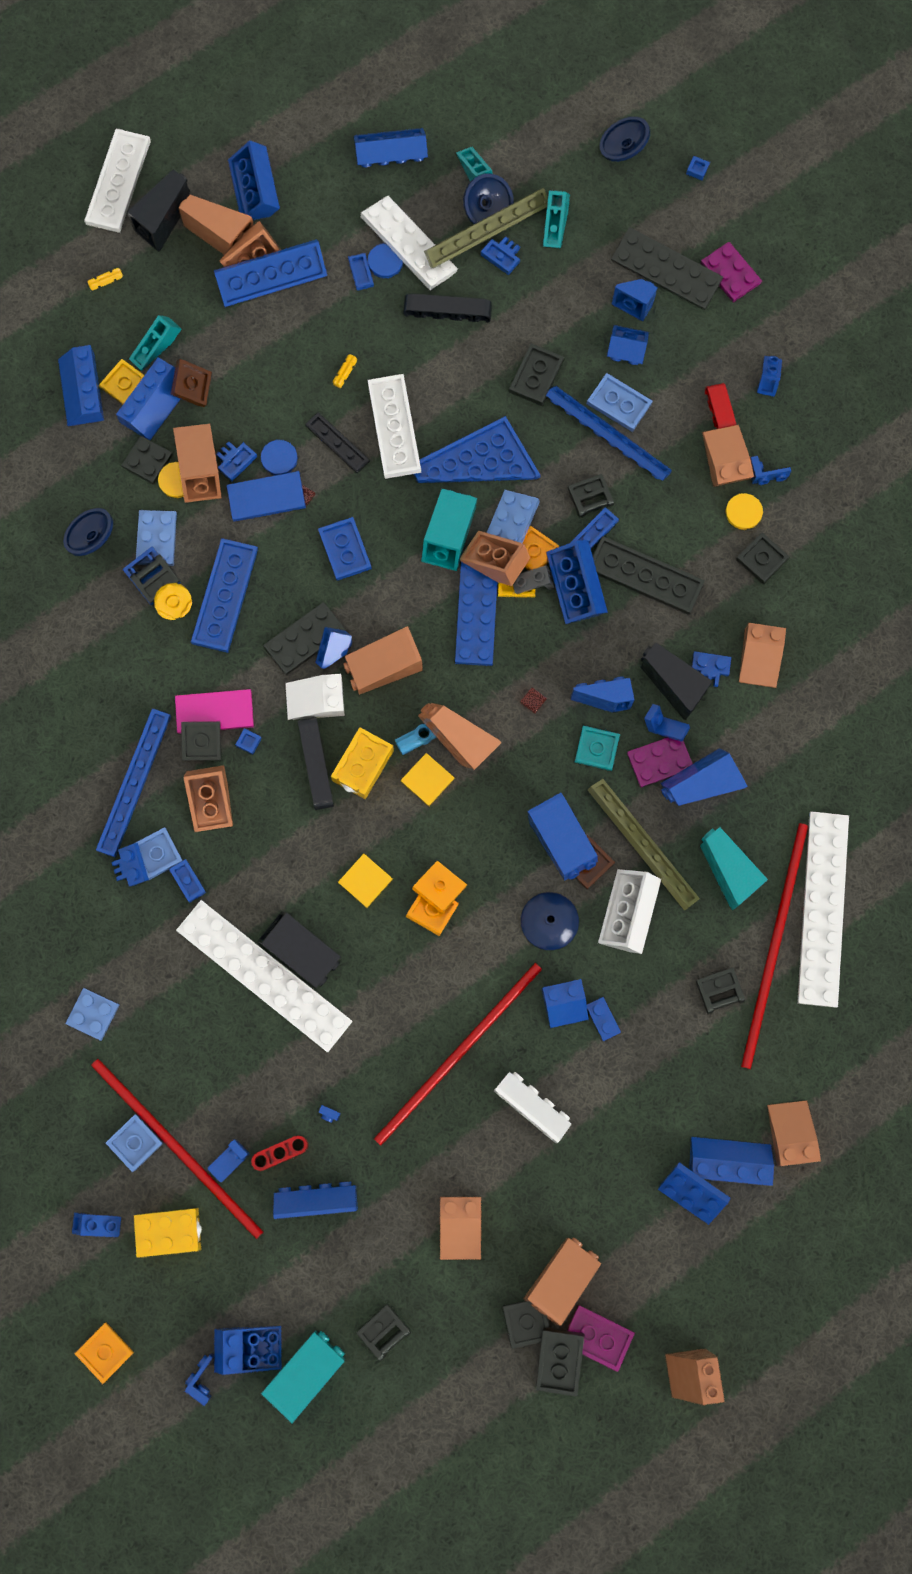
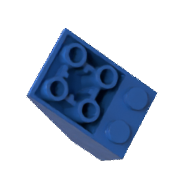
M617 677L613 681L599 680L594 682L595 684L587 685V683H581L573 687L571 700L609 712L629 710L634 702L630 678Z
M281 1326L214 1329L215 1373L225 1375L281 1369Z

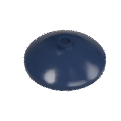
M627 117L611 125L600 140V151L604 158L609 161L619 162L628 160L640 153L650 138L648 123L640 117Z
M482 174L475 177L468 184L463 198L465 213L472 224L514 203L510 186L503 178L495 174ZM483 200L486 202L485 206L482 205Z
M101 508L90 509L77 516L70 523L64 534L63 543L65 549L75 556H84L97 551L106 543L111 535L113 528L112 516Z
M546 892L536 895L527 902L521 914V928L524 936L532 945L543 950H558L565 947L573 940L578 931L579 917L575 906L568 898L558 893ZM552 916L554 922L549 923L547 917Z

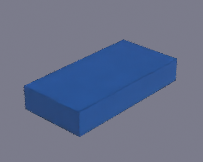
M366 254L349 256L348 261L356 290L374 287Z

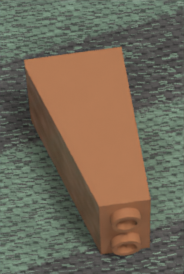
M189 195L187 199H184L179 207L184 227L224 255L254 225L253 219L249 215L193 195Z
M210 424L173 428L184 502L221 498L219 474Z
M408 626L346 655V662L343 663L346 673H351L353 678L350 680L354 691L357 690L359 695L422 671V659Z
M428 703L421 709L422 713L418 715L462 766L475 770L501 744L497 738L443 705Z
M575 1238L565 1239L523 1298L526 1302H531V1306L547 1316V1319L559 1326L562 1325L601 1265L597 1261L599 1257L590 1250L588 1253L581 1248L582 1243Z
M707 1349L665 1354L672 1398L701 1405L725 1402L718 1358Z

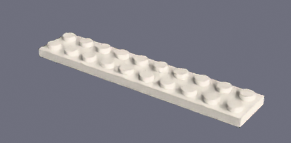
M820 812L809 813L797 1004L838 1007L848 815Z
M202 900L177 928V932L326 1052L331 1050L353 1022Z

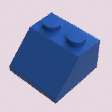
M643 279L617 284L612 305L643 321L654 304L658 287L652 282Z
M614 325L607 357L614 361L625 360L633 365L642 364L649 332Z
M581 979L541 989L550 1028L589 1020Z

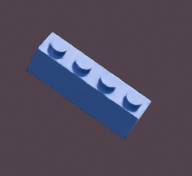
M423 128L354 135L357 164L361 165V167L372 166V163L387 165L391 161L405 163L409 159L423 161L424 158L428 157L426 135Z
M248 141L228 159L239 212L249 215L255 220L272 216L280 207L267 148L264 145Z
M87 345L71 348L58 359L67 425L73 426L104 421L95 354L92 347Z
M158 357L116 414L122 425L148 440L153 438L180 400V398L171 395L175 368Z
M588 540L574 541L546 552L565 624L608 612Z
M691 1137L689 1169L702 1179L773 1186L774 1162L772 1147L770 1144Z
M340 1182L339 1187H331V1183L319 1184V1189H311V1185L299 1186L298 1191H291V1187L279 1188V1192L274 1193V1219L358 1210L356 1185H352L351 1182Z

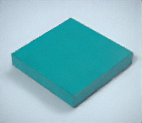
M583 726L575 763L612 771L620 734Z

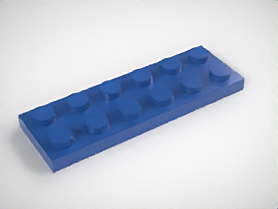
M317 239L214 270L225 307L327 276Z
M221 538L192 636V644L229 652L258 547Z
M461 562L455 664L493 666L497 582Z

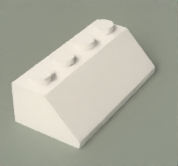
M617 870L598 941L599 944L642 954L661 882L660 878L648 872Z
M509 1072L494 1092L553 1142L558 1143L571 1126L569 1122L570 1117L562 1111L558 1113L554 1110L553 1107L555 1105L547 1098L542 1100L538 1096L539 1091L533 1086L529 1085L527 1087L523 1084L522 1081L524 1079L516 1072L513 1074Z

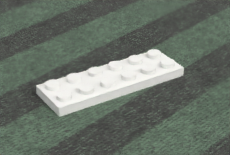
M120 129L115 130L85 218L86 225L120 233L151 142L149 136Z
M389 196L361 212V218L429 290H432L457 272L458 268L450 260L435 268L430 267L424 251L435 244Z
M400 374L368 380L385 479L421 473L404 375Z

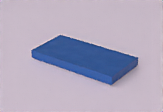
M299 471L227 485L233 521L306 508Z

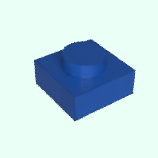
M693 156L686 174L703 180L710 162Z
M244 728L235 745L253 755L262 738Z
M321 1105L318 1112L323 1114L322 1119L331 1123L333 1119L338 1121L341 1113Z

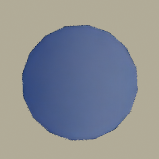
M387 244L375 246L368 255L369 269L375 276L380 278H391L398 274L403 267V261Z
M275 440L269 442L261 452L263 468L274 476L290 473L297 464L298 456L296 450L287 441Z

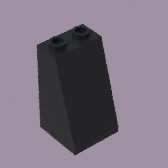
M174 169L127 211L133 230L158 252L164 246L181 217L179 210L181 202L190 195L186 177L182 173H177Z
M655 642L652 647L648 646L643 653V657L640 660L643 662L641 669L680 716L687 720L707 692L712 680Z
M281 911L257 941L315 988L318 985L321 987L328 979L326 975L330 970L334 971L340 964L338 960L341 956L287 912Z

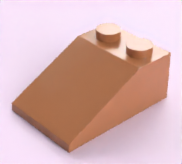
M259 221L238 239L220 262L224 267L280 251L281 248Z
M739 425L702 433L714 487L754 477L751 459Z
M482 531L476 533L460 557L461 562L494 581L509 586L514 584L530 559L523 543Z
M748 623L744 633L739 675L740 683L776 688L784 650L786 628Z
M224 765L186 771L183 778L194 831L199 832L233 826Z
M807 1101L767 1105L776 1165L786 1166L821 1161L818 1140Z
M440 1197V1259H481V1197Z

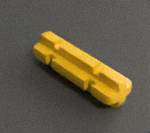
M116 268L111 273L109 271L97 276V279L92 278L88 280V285L91 290L98 289V286L102 287L114 282V279H121L123 275L121 270Z
M351 354L347 356L346 362L343 363L337 373L338 376H335L333 380L334 386L338 388L343 386L344 380L347 379L353 369L352 366L357 362L355 356Z

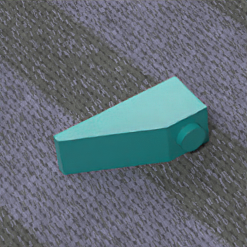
M473 147L456 153L470 182L479 175L493 174L492 169Z
M549 190L543 247L561 248L570 194L567 192Z
M158 315L129 360L142 371L173 343L181 328L169 317Z

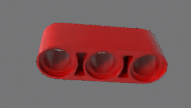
M721 383L705 387V395L707 394L709 399L707 401L709 409L713 413L714 427L721 429L735 426L736 420L725 384Z
M294 1136L254 1154L251 1160L254 1169L262 1171L303 1154L308 1149V1141L303 1136ZM297 1139H301L304 1142V1147L301 1151L295 1150L293 1146ZM279 1147L285 1150V1156L282 1159H278L275 1156V1151ZM260 1155H263L267 1160L264 1167H259L256 1163Z

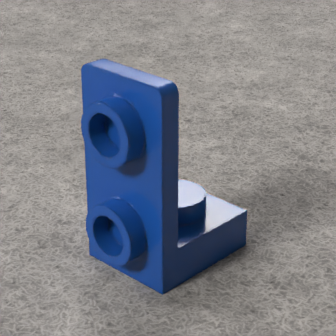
M764 356L762 375L757 393L775 397L781 377L782 359L775 356Z
M758 456L750 457L754 477H752L753 484L764 485L769 483L770 480L775 479L778 482L784 481L791 473L790 467L763 472V464L759 462Z
M652 704L644 718L649 732L678 741H683L690 729L689 724L663 717L660 706Z
M234 1139L228 1145L229 1147L208 1167V1170L219 1182H223L250 1155L238 1140Z
M74 1213L72 1234L119 1237L121 1217Z
M213 1353L208 1357L204 1355L197 1365L200 1367L196 1375L192 1373L185 1382L188 1385L185 1392L204 1406L212 1397L208 1394L210 1390L202 1384L198 1386L195 1383L214 1358Z

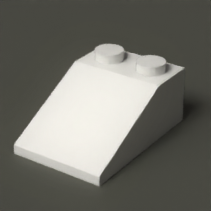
M341 674L320 675L286 683L288 720L345 716Z

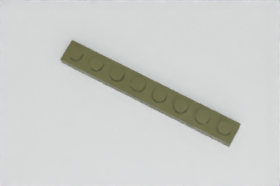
M541 188L425 250L424 253L430 267H437L546 208L548 197L545 189Z
M604 779L592 785L588 789L589 793L655 875L661 879L663 885L685 911L696 903L700 898Z

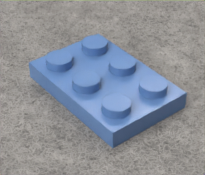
M606 373L587 400V405L633 432L653 401Z
M504 490L487 533L523 543L539 505V499Z
M139 510L136 558L150 547H154L169 566H174L176 511ZM146 557L138 565H149L153 561Z

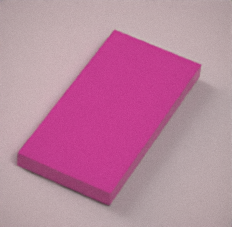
M251 689L175 696L178 734H181V722L221 721V730L254 727Z

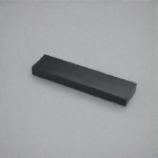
M319 412L305 424L313 434L357 474L370 462V459Z

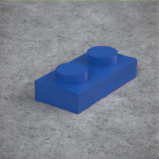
M186 859L169 869L189 903L206 893Z
M604 997L587 1004V1010L602 1041L621 1033Z

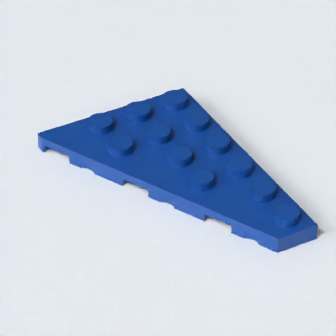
M506 416L420 459L421 473L413 474L418 483L532 480L540 478V473Z

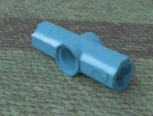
M421 724L415 730L395 739V743L401 754L404 755L421 745L430 743L431 740L437 737L425 724ZM421 731H426L429 733V736L427 738H421L419 736V733Z

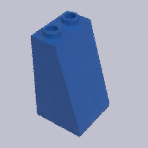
M720 748L660 783L663 787L661 792L665 799H668L671 803L674 802L678 806L748 787L730 753Z
M562 793L555 795L528 811L530 826L564 881L568 878L570 880L574 879L580 874L579 872L584 869L589 870L596 865L598 855Z

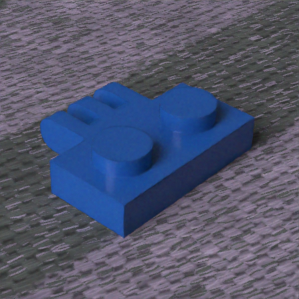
M504 237L499 244L491 239L482 249L481 256L509 275L520 263V259L515 256L520 246L516 245L512 249L515 242L511 240L508 243V237Z
M228 441L226 446L230 450L228 451L223 446L221 451L225 455L223 456L220 452L215 454L223 462L218 467V470L231 482L257 458V454L244 442L236 448Z
M701 652L693 653L692 667L710 680L715 679L714 687H718L720 675L729 676L731 657Z
M138 843L118 849L121 859L112 862V866L119 865L120 868L114 869V873L121 872L122 875L117 876L116 880L120 881L127 878L129 887L148 881V875Z

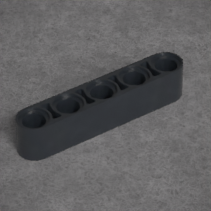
M407 294L404 297L403 315L406 317L411 315L416 318L432 317V319L443 320L444 318H450V320L456 321L465 319L470 322L486 321V323L491 321L492 302L487 299Z
M317 717L299 720L298 726L315 810L334 807Z

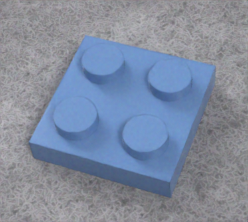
M165 827L136 842L139 845L149 880L183 861Z
M83 988L65 1024L102 1041L119 1004Z
M135 1114L106 1144L132 1172H135L163 1142Z

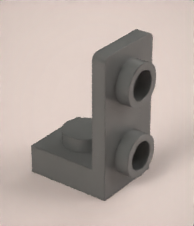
M547 566L520 573L513 584L516 594L545 586L548 590L556 589L552 572Z

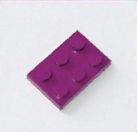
M730 242L700 262L702 266L723 276L719 286L732 302H735L762 282Z
M665 738L627 752L640 788L670 778L693 764L684 741Z
M580 1305L577 1306L567 1331L585 1333L583 1355L617 1372L635 1334L633 1331Z

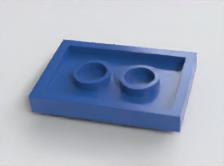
M353 517L318 529L336 581L372 569Z
M681 1163L676 1165L658 1188L659 1191L708 1225L730 1200V1197Z

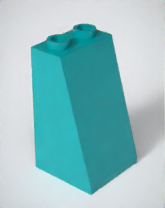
M441 489L424 538L421 562L457 571L475 513L477 498L452 490Z
M721 827L716 831L712 828L701 839L703 843L700 847L732 910L738 907L768 880Z
M315 1330L261 1393L291 1423L295 1421L345 1361L343 1357L344 1351L337 1345L333 1347L328 1342L330 1338L322 1331L318 1333Z

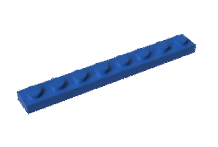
M557 386L549 389L546 396L550 398L553 404L561 406L567 414L575 416L582 425L590 427L597 436L605 438L612 447H617L622 451L623 455L635 460L638 466L650 471L653 477L663 481L672 472L670 468Z
M155 709L151 710L96 848L97 852L116 857L170 721V714Z

